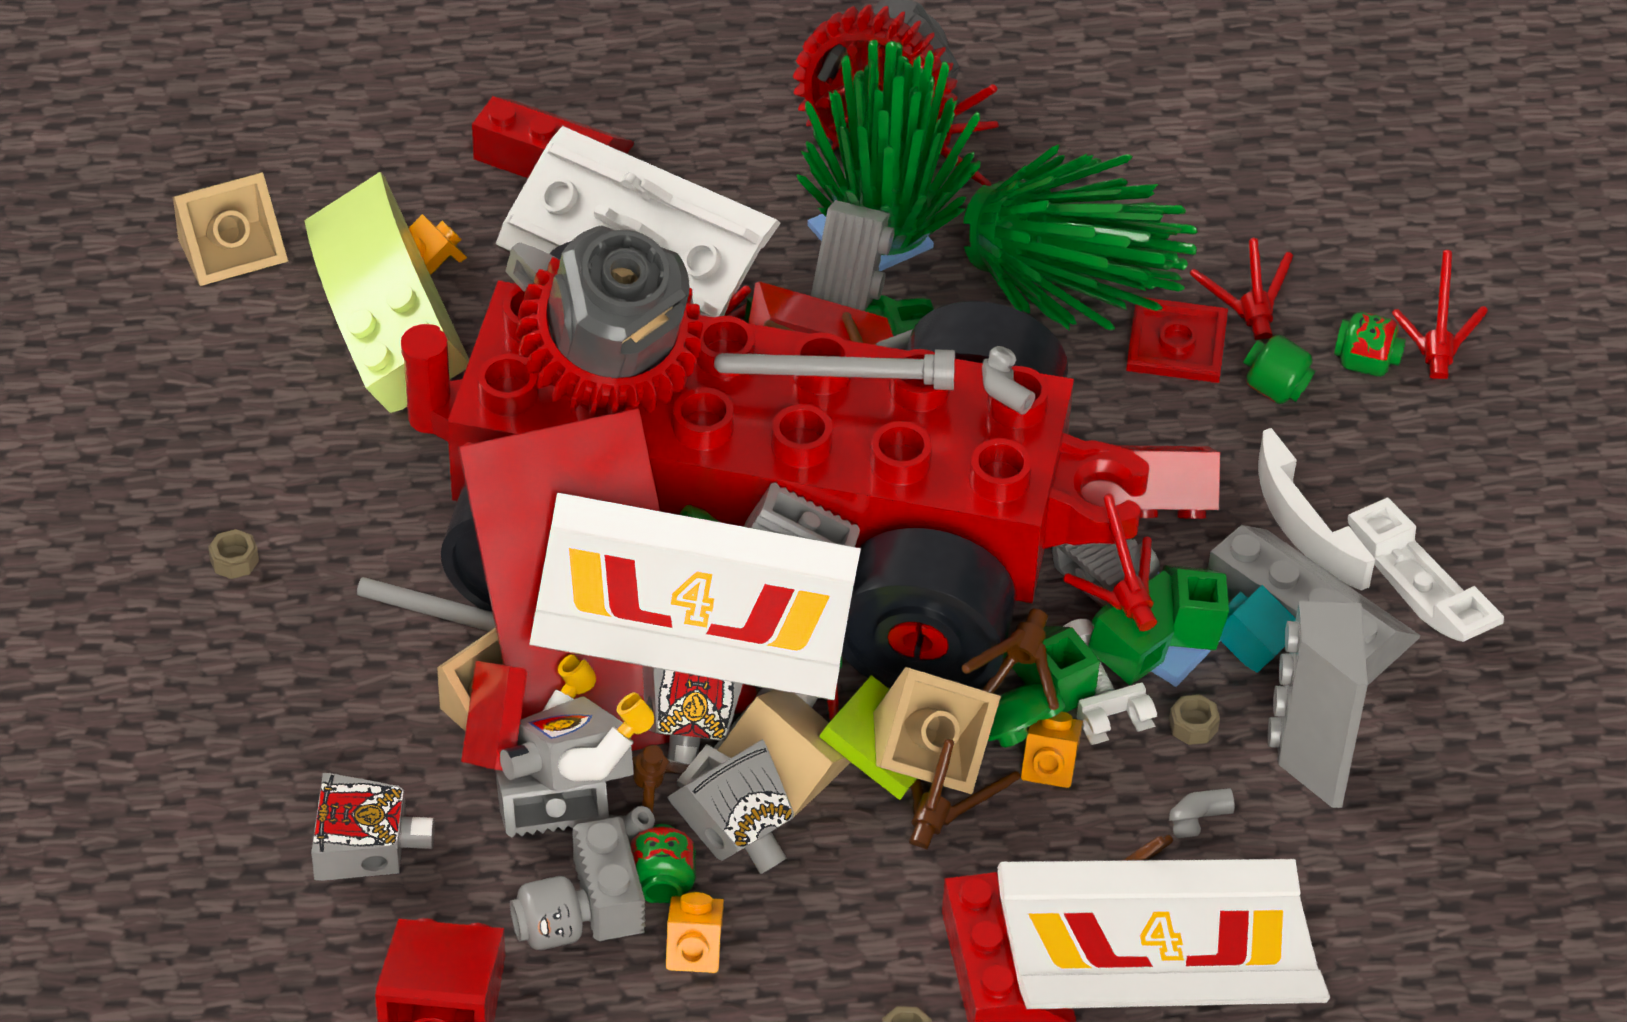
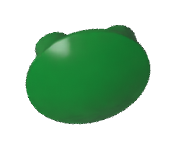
M1042 683L1020 686L1000 695V701L988 741L998 740L1003 748L1011 747L1023 741L1029 734L1026 729L1038 720L1054 717L1065 708V703L1060 695V689L1055 687L1059 703L1057 710L1049 708Z

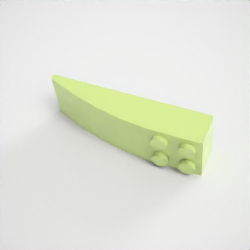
M381 172L304 220L323 288L365 388L390 413L407 407L405 366L400 344L401 337L409 328L420 324L439 326L440 330L447 337L449 378L452 379L466 370L469 358L387 180Z

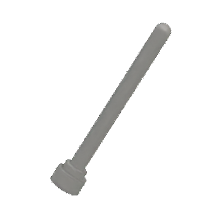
M935 349V354H925L924 359L722 353L716 356L714 367L720 373L924 379V384L934 385V390H954L955 350Z

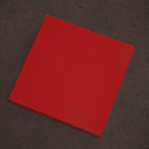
M1152 298L1146 299L1162 306L1161 310L1155 311L1135 304L1126 371L1219 383L1228 308Z
M476 661L461 762L503 771L500 763L501 751L517 746L528 673L526 668Z

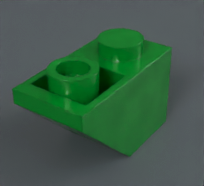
M1164 565L1162 571L1165 570L1172 580L1174 634L1169 646L1216 650L1229 614L1226 574L1212 569Z
M1165 570L1149 580L1148 583L1149 594L1153 601L1151 610L1157 620V624L1152 629L1140 631L1133 618L1126 617L1123 609L1118 610L1109 603L1098 611L1091 623L1094 629L1088 647L1104 664L1130 686L1164 662L1174 634L1172 580Z
M1045 626L1043 630L1046 633L1043 644L1046 646L1048 666L1054 687L1060 689V695L1065 703V708L1062 711L1068 712L1078 707L1079 700L1095 696L1100 660L1072 627ZM1005 652L1003 655L1004 659L1008 654L1007 652ZM1017 662L1012 667L1025 685L1041 683L1036 663L1023 664Z

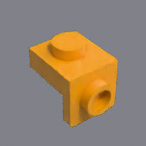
M422 214L409 227L430 275L450 255L459 263L467 259V256L456 246L462 239L443 220L435 226Z
M1061 711L1054 717L1038 720L1029 726L1021 772L1022 780L1069 788L1072 784L1083 720L1072 719L1070 714Z
M700 892L686 893L681 897H671L666 948V968L668 970L716 973L719 970L724 899H712L710 895Z

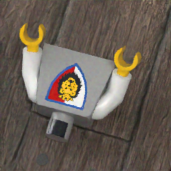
M575 655L566 656L558 666V673L566 683L562 690L554 691L542 712L521 719L518 735L519 745L501 751L500 763L505 776L509 780L531 775L551 791H562L634 775L631 748L633 741L631 736L634 733L641 734L652 727L654 724L653 711L637 693H630L620 701L616 709L619 716L623 719V723L584 696L574 699L576 694L585 693L594 687L596 675L585 659L580 662Z

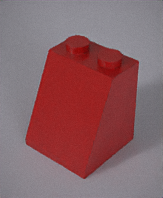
M398 918L376 987L375 999L378 1022H494L506 956L504 928L490 927L482 923L464 925L442 923L428 918L417 920Z

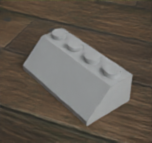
M1241 525L1210 551L1208 569L1226 574L1228 602L1240 591L1248 598L1263 585L1295 618L1299 600L1362 603L1368 685L1420 638V635L1266 529Z
M1299 600L1296 620L1287 621L1285 650L1289 654H1281L1279 682L1283 686H1275L1273 711L1274 716L1278 717H1269L1268 747L1278 748V765L1329 806L1342 808L1368 686L1362 603Z

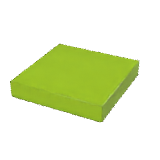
M871 675L827 724L819 738L900 800L918 778L876 766L873 712L890 689Z

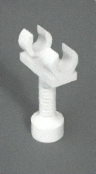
M1076 619L1063 626L1072 627L1088 646L1094 629L1090 620ZM1100 662L1095 696L1079 700L1076 716L1078 720H1083L1082 728L1090 744L1094 745L1108 741L1109 738L1106 731H1110L1111 727L1107 716L1126 710L1137 732L1156 727L1151 719L1157 717L1156 708L1150 696L1146 694L1143 682L1115 690Z

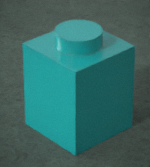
M1263 585L1248 598L1240 591L1229 602V614L1220 641L1245 666L1258 673L1285 647L1287 621H1295L1296 618Z

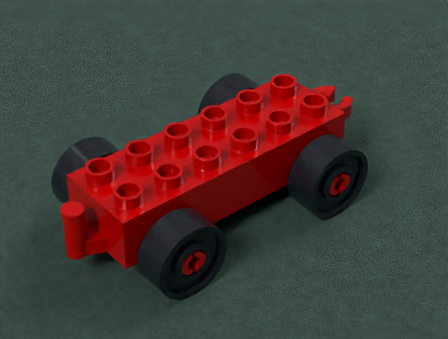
M570 242L558 246L549 254L560 260L563 250ZM499 280L463 379L450 381L447 337L440 330L439 326L433 324L413 326L405 331L401 337L400 344L405 366L408 421L416 431L434 434L446 440L449 444L452 501H457L441 547V562L444 572L452 585L468 601L480 609L491 612L493 611L458 447L463 446L467 442L473 444L590 418L587 405L580 403L575 411L571 412V399L564 395L556 402H553L554 386L549 385L538 389L537 382L540 372L527 373L526 365L528 358L519 356L521 340L517 339L516 335L519 322L518 312L525 292L516 283ZM958 302L931 311L915 325L909 337L906 350L844 340L831 333L808 334L750 324L732 316L709 317L699 315L698 321L703 323V332L700 339L702 341V348L699 358L696 360L694 372L691 377H687L682 391H673L672 398L668 404H664L657 399L655 409L651 414L640 404L638 405L660 512L679 515L686 505H692L705 510L722 523L744 527L746 520L771 483H777L780 488L786 487L789 493L795 492L797 497H804L807 502L813 501L816 507L822 506L824 511H831L833 516L839 515L842 521L848 520L851 525H858L860 532L855 548H861L853 585L842 655L862 675L867 678L872 675L888 688L893 686L905 667L976 689L986 685L998 673L1004 653L967 674L962 671V666L972 658L1008 638L1016 601L1033 604L1045 548L1066 543L1071 545L1091 543L1115 544L1106 507L1097 506L1086 501L1081 494L1082 488L1089 482L1108 481L1120 486L1129 496L1139 497L1145 494L1148 484L1149 464L1133 451L1113 444L1095 440L1084 441L1068 435L1074 379L1067 378L1068 362L1061 343L1047 327L1033 317L1014 308L990 302ZM996 346L1005 347L1015 354L1016 362L1012 366L1014 381L1035 393V400L1029 411L1024 415L994 399L984 389L982 364L984 359L989 358L990 350ZM935 349L955 350L954 390H934V385L924 384V379L720 373L714 367L716 356L722 353L924 359L925 354H935ZM599 408L594 417L607 415V409ZM617 409V412L624 411L625 409ZM1127 500L1116 505L1126 540H1129L1138 533L1141 508L1136 502Z

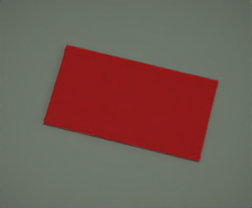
M629 407L621 412L473 444L467 442L463 446H459L458 450L503 664L526 668V671H528L521 719L542 712L554 691L562 690L566 683L558 673V666L566 656L572 654L580 662L585 659L596 675L594 687L585 693L576 694L574 699L584 696L624 723L616 711L620 701L633 692L637 693L644 700L642 665L529 644L557 493L660 511L639 408L633 409ZM649 730L641 734L634 733L631 736L633 741L631 745L632 751L649 745L668 743L670 735L654 733Z

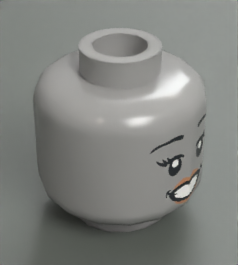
M564 876L525 883L519 888L517 899L510 901L511 918L518 941L526 940L529 946L536 951L577 942L582 935L583 922L591 920V910L585 890L575 891L572 882Z

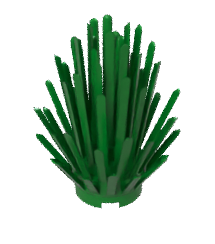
M872 40L868 44V65L864 71L856 72L853 83L849 56L845 55L842 59L849 129L846 128L841 95L836 90H834L833 94L829 92L831 112L835 122L845 177L815 109L809 101L805 103V110L814 128L813 135L834 178L812 143L806 141L808 152H801L810 166L812 175L832 202L838 200L890 213L887 227L894 228V237L888 255H896L916 248L927 236L929 237L930 234L965 210L958 207L965 202L966 196L958 197L944 209L942 208L980 168L981 162L979 160L970 163L975 152L966 154L947 180L946 178L956 165L958 155L978 124L980 113L976 112L971 117L931 184L945 138L955 116L954 110L957 100L953 101L951 97L945 103L941 118L937 120L949 65L945 61L942 63L934 93L935 79L932 76L933 53L928 51L923 69L921 68L920 55L914 60L912 66L908 58L902 56V45L898 42L889 41L885 47L883 91L878 90V41ZM797 174L798 181L823 206L818 209L826 217L828 208L832 203L805 176Z
M1057 144L1029 165L1023 166L1006 181H999L991 186L983 185L971 198L963 221L964 224H970V246H964L966 255L977 269L992 274L1016 310L1022 312L1023 309L1026 313L1030 314V305L1017 290L1018 288L1048 318L1060 323L1067 330L1070 331L1069 323L1077 325L1075 317L1033 283L1035 282L1105 329L1114 330L1115 326L1109 320L1048 280L1126 311L1125 302L1116 299V297L1155 311L1161 310L1162 306L1155 301L1100 283L1089 276L1146 291L1145 288L1154 289L1155 287L1177 292L1185 289V286L1182 284L1164 280H1182L1183 278L1178 273L1163 270L1171 268L1186 269L1188 266L1187 260L1178 258L1177 253L1195 255L1197 248L1192 243L1165 239H1168L1170 235H1177L1178 233L1197 234V228L1189 224L1160 222L1163 214H1185L1186 209L1183 206L1157 205L1153 202L1132 204H1062L1145 199L1155 194L1152 191L1158 184L1126 186L1128 181L1125 178H1118L1056 192L1049 190L1125 164L1133 158L1132 155L1125 154L1102 162L1099 158L1092 159L1094 155L1087 156L1088 153L1065 164H1062L1065 155H1060L1045 163L1058 153L1060 144Z

